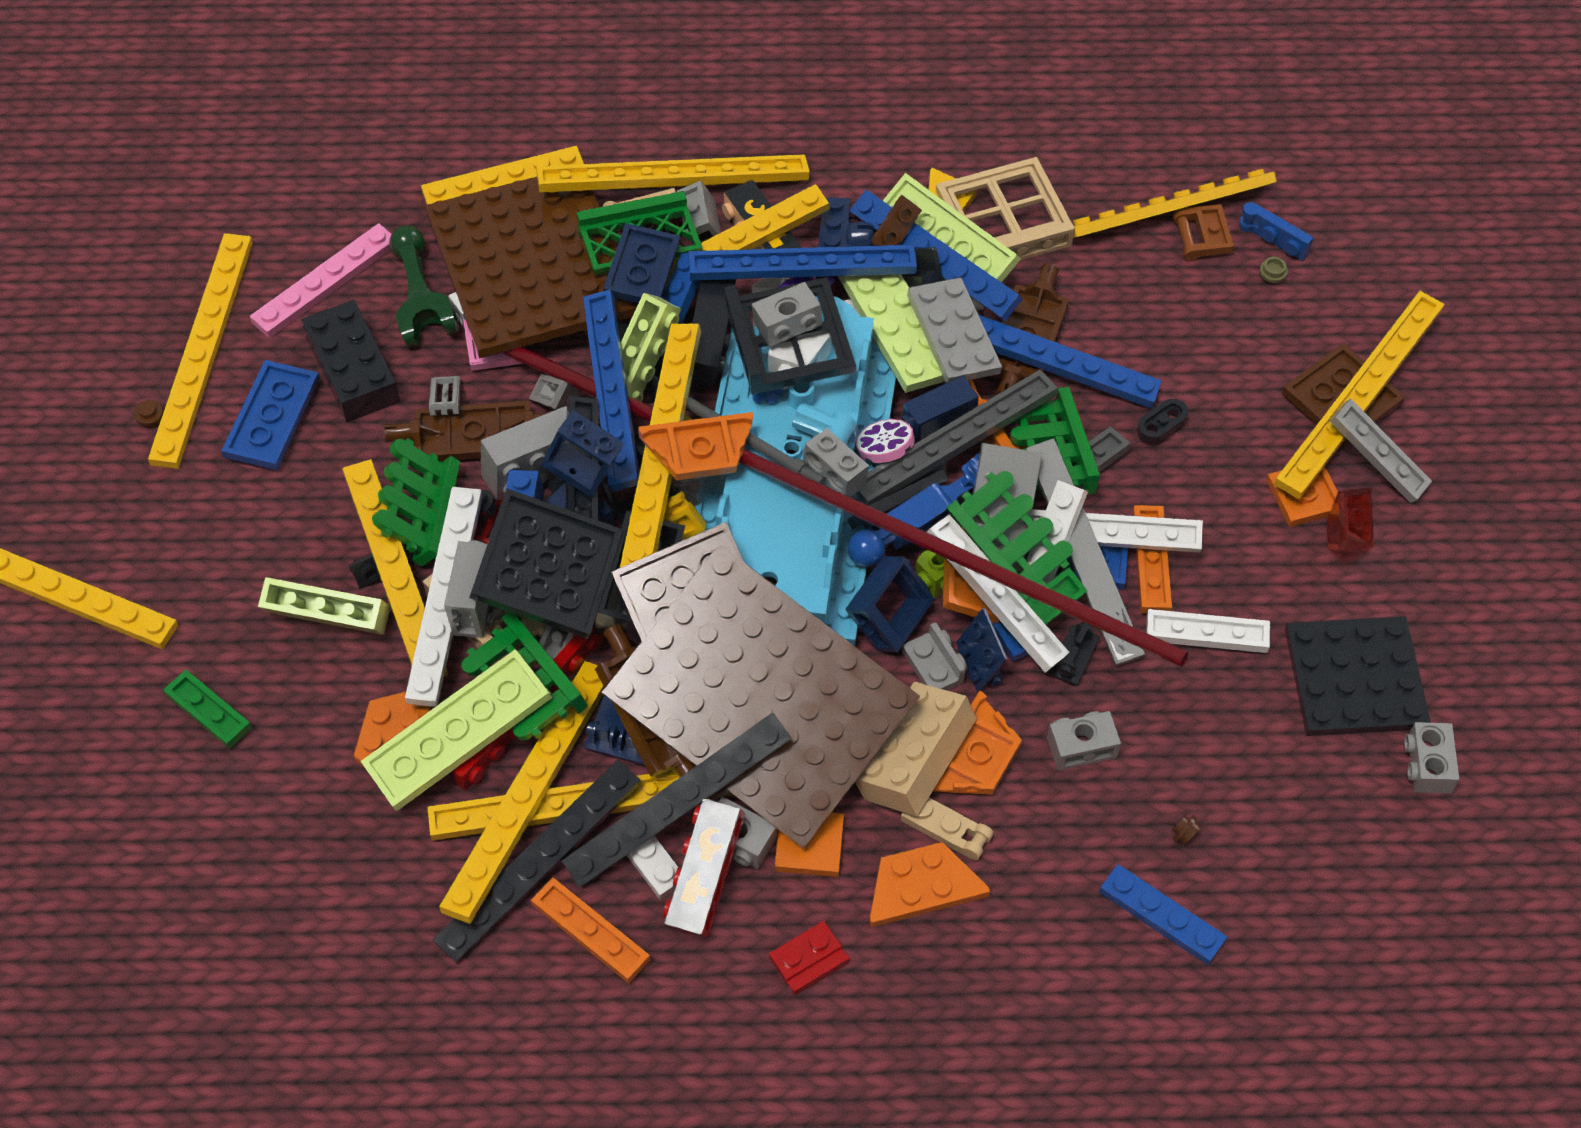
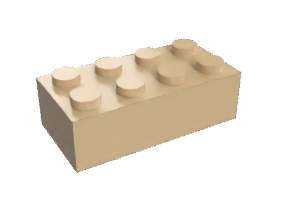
M913 682L910 689L920 695L919 700L855 783L864 800L918 816L977 718L967 696Z

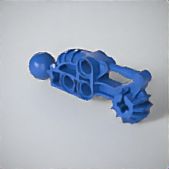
M976 454L974 458L969 459V462L962 466L963 477L948 486H940L938 483H934L887 514L927 532L932 526L948 516L945 511L948 505L955 500L958 503L964 501L961 496L967 491L973 495L980 454ZM881 528L877 531L863 529L857 531L849 539L848 554L851 560L858 566L871 567L879 563L885 554V547L890 543L893 544L896 550L912 543Z

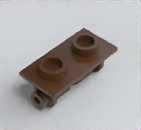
M901 194L872 237V245H900L922 209Z

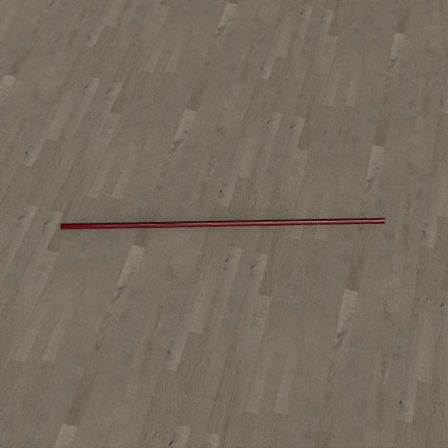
M523 347L503 352L504 355L549 376L563 380L571 386L597 397L595 381ZM628 396L631 413L650 422L653 407ZM746 449L743 450L739 463L1180 667L1184 666L1188 659L1189 653L1181 648Z

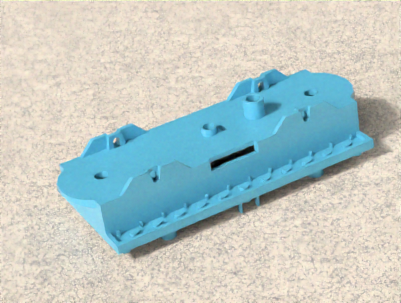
M834 297L854 357L856 372L790 386L787 389H783V392L778 395V402L769 404L765 398L764 402L757 403L752 399L737 342L731 328V337L726 353V362L715 412L721 416L753 412L754 417L750 433L790 457L803 460L805 443L815 436L792 427V421L799 405L804 402L832 415L835 412H843L851 416L857 425L849 439V443L847 442L846 445L860 457L856 448V438L860 432L873 423L890 419L896 376L877 343L873 342L874 318L859 316L850 304L838 297ZM753 327L755 336L761 335L757 327ZM832 342L831 353L825 361L836 359ZM769 346L759 348L766 373H770L768 370ZM745 444L744 449L778 464L777 462L773 461L772 459L768 458L767 456L763 455L762 453ZM794 450L796 453L789 454L787 451ZM866 458L865 462L869 465L868 472L880 465L879 463H872L871 459ZM740 463L736 473L701 477L695 509L707 523L704 531L726 522L745 564L764 578H775L777 580L775 586L855 646L858 626L845 609L864 584L867 567L858 566L851 560L848 554V542L857 531L863 530L865 527L862 525L852 530L847 519L853 515ZM854 494L851 497L863 503V501L856 494Z

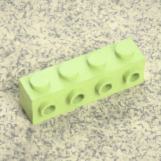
M643 293L621 341L628 396L641 402L643 400V391L655 374V365L659 357L665 352L671 324H678L681 308L647 293Z

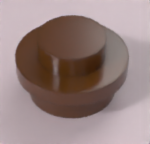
M155 400L142 401L134 409V418L137 423L144 427H155L161 422L163 408Z
M1184 815L1172 828L1176 833L1172 839L1176 842L1179 840L1185 845L1201 828V825L1196 822L1197 817L1193 815L1188 819Z

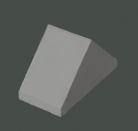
M541 373L529 399L555 411L567 406L569 395L578 396L580 391L563 380Z

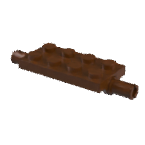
M1044 263L1038 280L1027 287L1015 284L1013 291L1019 294L1023 300L1006 321L1002 319L1001 323L1055 342L1069 304V298L1059 296L1054 290L1053 284L1059 268L1052 264L1049 272L1050 263ZM996 353L1002 365L1000 374L986 377L1001 380L995 392L996 396L1036 371L1041 370L1044 373L1045 370Z
M530 400L459 406V414H453V409H448L447 415H442L441 410H436V415L430 416L429 408L415 409V419L410 420V423L384 424V435L386 442L409 438L415 442L416 448L426 454H436L438 461H444L450 456L458 460L481 458L482 439L547 413L533 414Z
M618 624L617 627L613 625L603 633L615 653L614 659L600 663L595 669L604 688H606L636 650V647L631 646L621 624ZM611 701L650 777L673 771L677 772L680 778L695 767L688 759Z

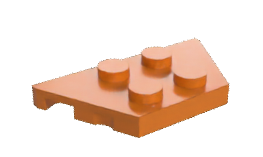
M753 412L640 426L638 427L639 438L675 480L736 473L753 424L754 415Z
M981 691L978 692L971 704L977 719L932 792L993 795L1021 746V738L1013 729L1007 726L1006 720L1000 712L994 711L986 701L987 696Z
M406 692L369 701L354 752L355 761L364 767L361 763L364 758L434 707L407 704L405 700Z
M943 842L881 857L869 924L872 928L987 898L990 896V889Z

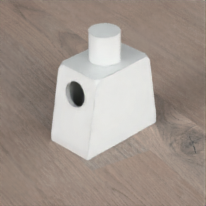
M829 333L797 340L805 365L825 361L831 353ZM791 341L770 346L768 353V370L770 373L799 367Z

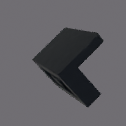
M914 247L917 263L916 274H901L908 287L911 288L943 280L936 247Z

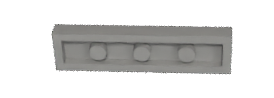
M1352 399L1344 402L1329 420L1410 503L1418 500L1432 482Z

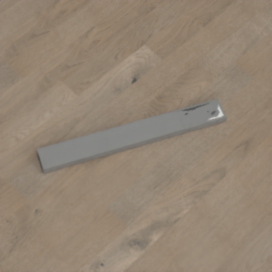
M1054 438L1026 448L1027 451L1042 453L1037 480L1047 504H1049L1058 480L1074 486ZM1082 506L1069 543L1073 548L1070 555L1078 579L1088 590L1085 593L1091 608L1133 627ZM1100 630L1115 667L1144 657L1143 649Z

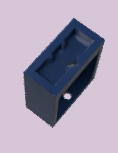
M962 376L903 403L901 420L909 423L913 429L914 443L916 444L976 408L979 396L966 378Z
M572 410L558 429L541 466L592 498L607 477L625 443ZM566 440L603 463L602 466L566 444ZM569 470H574L575 474H571Z
M883 556L845 610L876 651L898 652L935 598L927 589V584L918 577L912 568V564L906 558L901 556ZM893 580L906 599L888 623L875 604Z

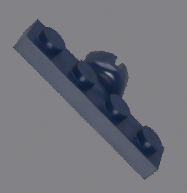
M826 198L829 202L830 210L821 214L818 247L873 246L871 239L874 236L873 230L875 228L872 223H849L850 198ZM826 276L816 277V280H817V279L824 278V277H826ZM831 276L836 280H840L838 276Z

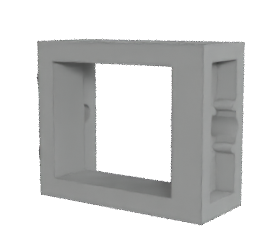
M477 540L468 542L458 541L444 603L452 634L455 636L483 638L490 605L469 598L487 544Z

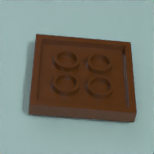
M1343 343L1283 387L1282 394L1312 421L1318 424L1365 361ZM1388 382L1365 413L1376 424L1402 405L1405 396ZM1346 438L1341 446L1344 448L1351 442Z

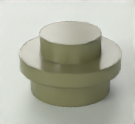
M1273 256L1262 262L1259 272L1264 280L1271 283H1279L1286 278L1288 268L1283 259Z

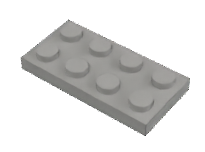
M962 278L908 289V299L946 383L962 376L968 381L1000 374L1002 365Z

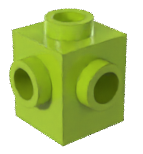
M927 550L918 557L915 573L927 584V589L936 599L943 594L944 557Z

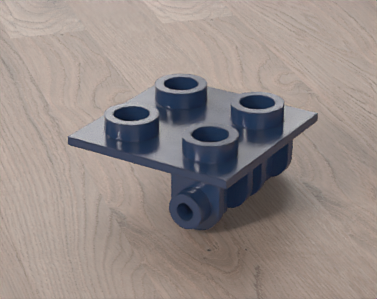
M982 608L956 642L958 651L966 662L969 677L977 693L982 691L987 684H991V687H997L1003 683V673L1000 671V668L1007 660L985 608Z
M604 695L594 722H589L586 734H588L584 749L643 765L644 763L613 703Z

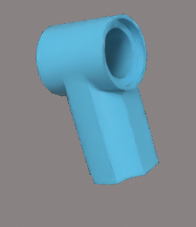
M804 402L797 408L792 421L793 428L812 436H816L828 428L845 444H847L857 426L855 420L846 413L835 412L832 415Z

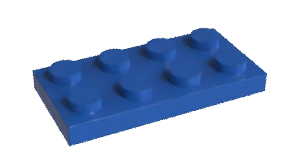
M265 360L221 450L223 457L278 470L319 383V373Z

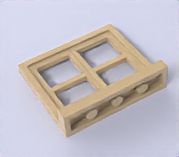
M1037 157L936 184L938 197L970 221L1001 214L1010 233L994 238L1016 253L1021 260L1072 246L1075 228ZM1029 176L1039 195L1007 203L998 184ZM987 187L996 207L965 215L956 195ZM1043 202L1052 222L1021 230L1011 210Z

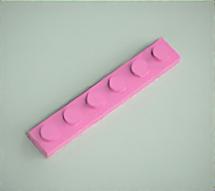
M378 223L250 315L251 323L270 339L391 251L389 246L391 233Z

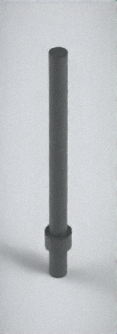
M688 396L686 405L688 410L702 418L721 416ZM749 433L746 441L748 446L789 470L822 485L825 484L826 478L810 469L808 463L799 458L794 459L752 433Z

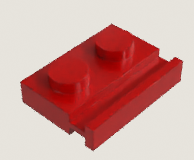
M825 921L820 922L769 953L770 961L784 982L788 984L794 996L844 967L850 961L849 956L842 950V946Z

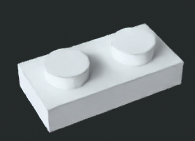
M655 836L627 855L659 900L675 891L676 887L673 886V878L678 866Z

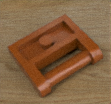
M1221 204L1181 208L1173 212V220L1179 227L1184 244L1183 254L1187 261H1194L1203 256L1233 253L1234 244ZM1195 220L1202 243L1195 244L1189 221Z

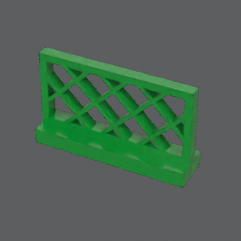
M684 191L577 212V232L579 238H582L594 275L609 272L616 251L606 247L610 239L619 243L621 235L615 232L624 229L625 223L641 227L654 223L659 225L656 229L658 231H663L665 228L680 237L691 240L692 246H678L675 259L679 258L681 253L702 251V245L690 216ZM684 218L685 222L680 228L669 221ZM601 234L605 237L599 244L589 239V236ZM600 253L612 257V260L608 263L598 264L596 258Z

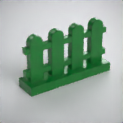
M1069 387L1058 388L1056 399L1046 401L1011 422V424L1019 423V426L1012 429L1010 440L1015 445H1026V448L1054 438L1075 487L1081 485L1083 490L1088 491L1087 495L1096 494L1100 474ZM1039 420H1047V421H1048V423H1043V424H1035V425H1029V424H1028V422H1030V421H1039ZM1037 480L1036 490H1041Z
M397 439L390 444V452L395 458L399 459V462H392L384 468V475L389 481L393 482V487L387 485L378 492V498L381 503L387 506V510L380 509L374 513L372 522L378 529L382 530L381 535L385 538L392 536L406 544V550L411 553L414 552L412 561L423 566L437 556L452 487H455L460 461L450 456L444 461L439 462L436 454H426L413 446L414 441L411 439ZM408 465L424 474L423 478L407 469ZM402 489L418 497V500L416 501L404 494ZM397 512L412 520V525L397 517Z
M991 471L985 476L988 482L973 495L967 491L961 496L965 500L962 504L955 500L946 507L945 511L948 515H951L991 562L1014 573L1017 572L1011 565L1017 562L1023 569V572L1019 575L1044 586L1046 584L1042 580L1059 565L1063 570L1069 565L1066 559L1072 554V545L1064 540L1053 545L1046 537L1053 529L1052 521L1049 518L1041 517L1034 522L1027 514L1033 507L1031 496L1021 494L1014 499L1008 492V489L1011 488L1014 482L1013 475L1008 471H1001L995 476ZM1001 496L1008 505L994 517L990 518L984 509ZM975 516H978L984 523L980 528L973 520ZM1021 519L1028 528L1010 542L1003 533ZM996 538L1004 547L1000 551L992 543ZM1040 542L1047 552L1030 565L1023 555ZM1017 591L1024 601L1030 598Z
M507 612L501 617L507 627L502 631L497 627L492 631L494 637L477 650L473 647L466 652L469 656L463 660L462 669L470 677L477 676L489 669V666L507 652L508 654L515 650L514 647L521 643L524 648L518 651V653L530 668L536 664L539 665L541 669L534 672V674L548 690L552 698L514 725L513 733L521 741L528 740L532 736L538 739L543 735L540 731L558 716L563 720L569 715L566 711L572 706L579 714L588 705L580 692L514 613ZM555 685L558 690L552 694L549 688Z

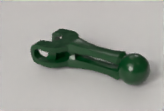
M410 225L396 228L390 236L389 246L392 253L397 258L403 260L407 273L408 298L396 313L398 327L406 346L411 348L419 345L420 333L429 324L438 323L443 325L447 335L459 332L457 315L452 308L449 298L442 293L430 291L426 285L422 258L419 257L425 246L422 233Z

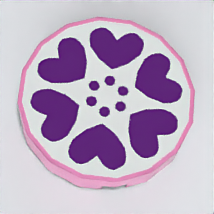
M882 420L869 425L860 432L856 438V448L860 457L865 461L867 458L871 459L872 463H887L905 455V450L909 446L910 448L913 447L915 436L909 423L903 420Z

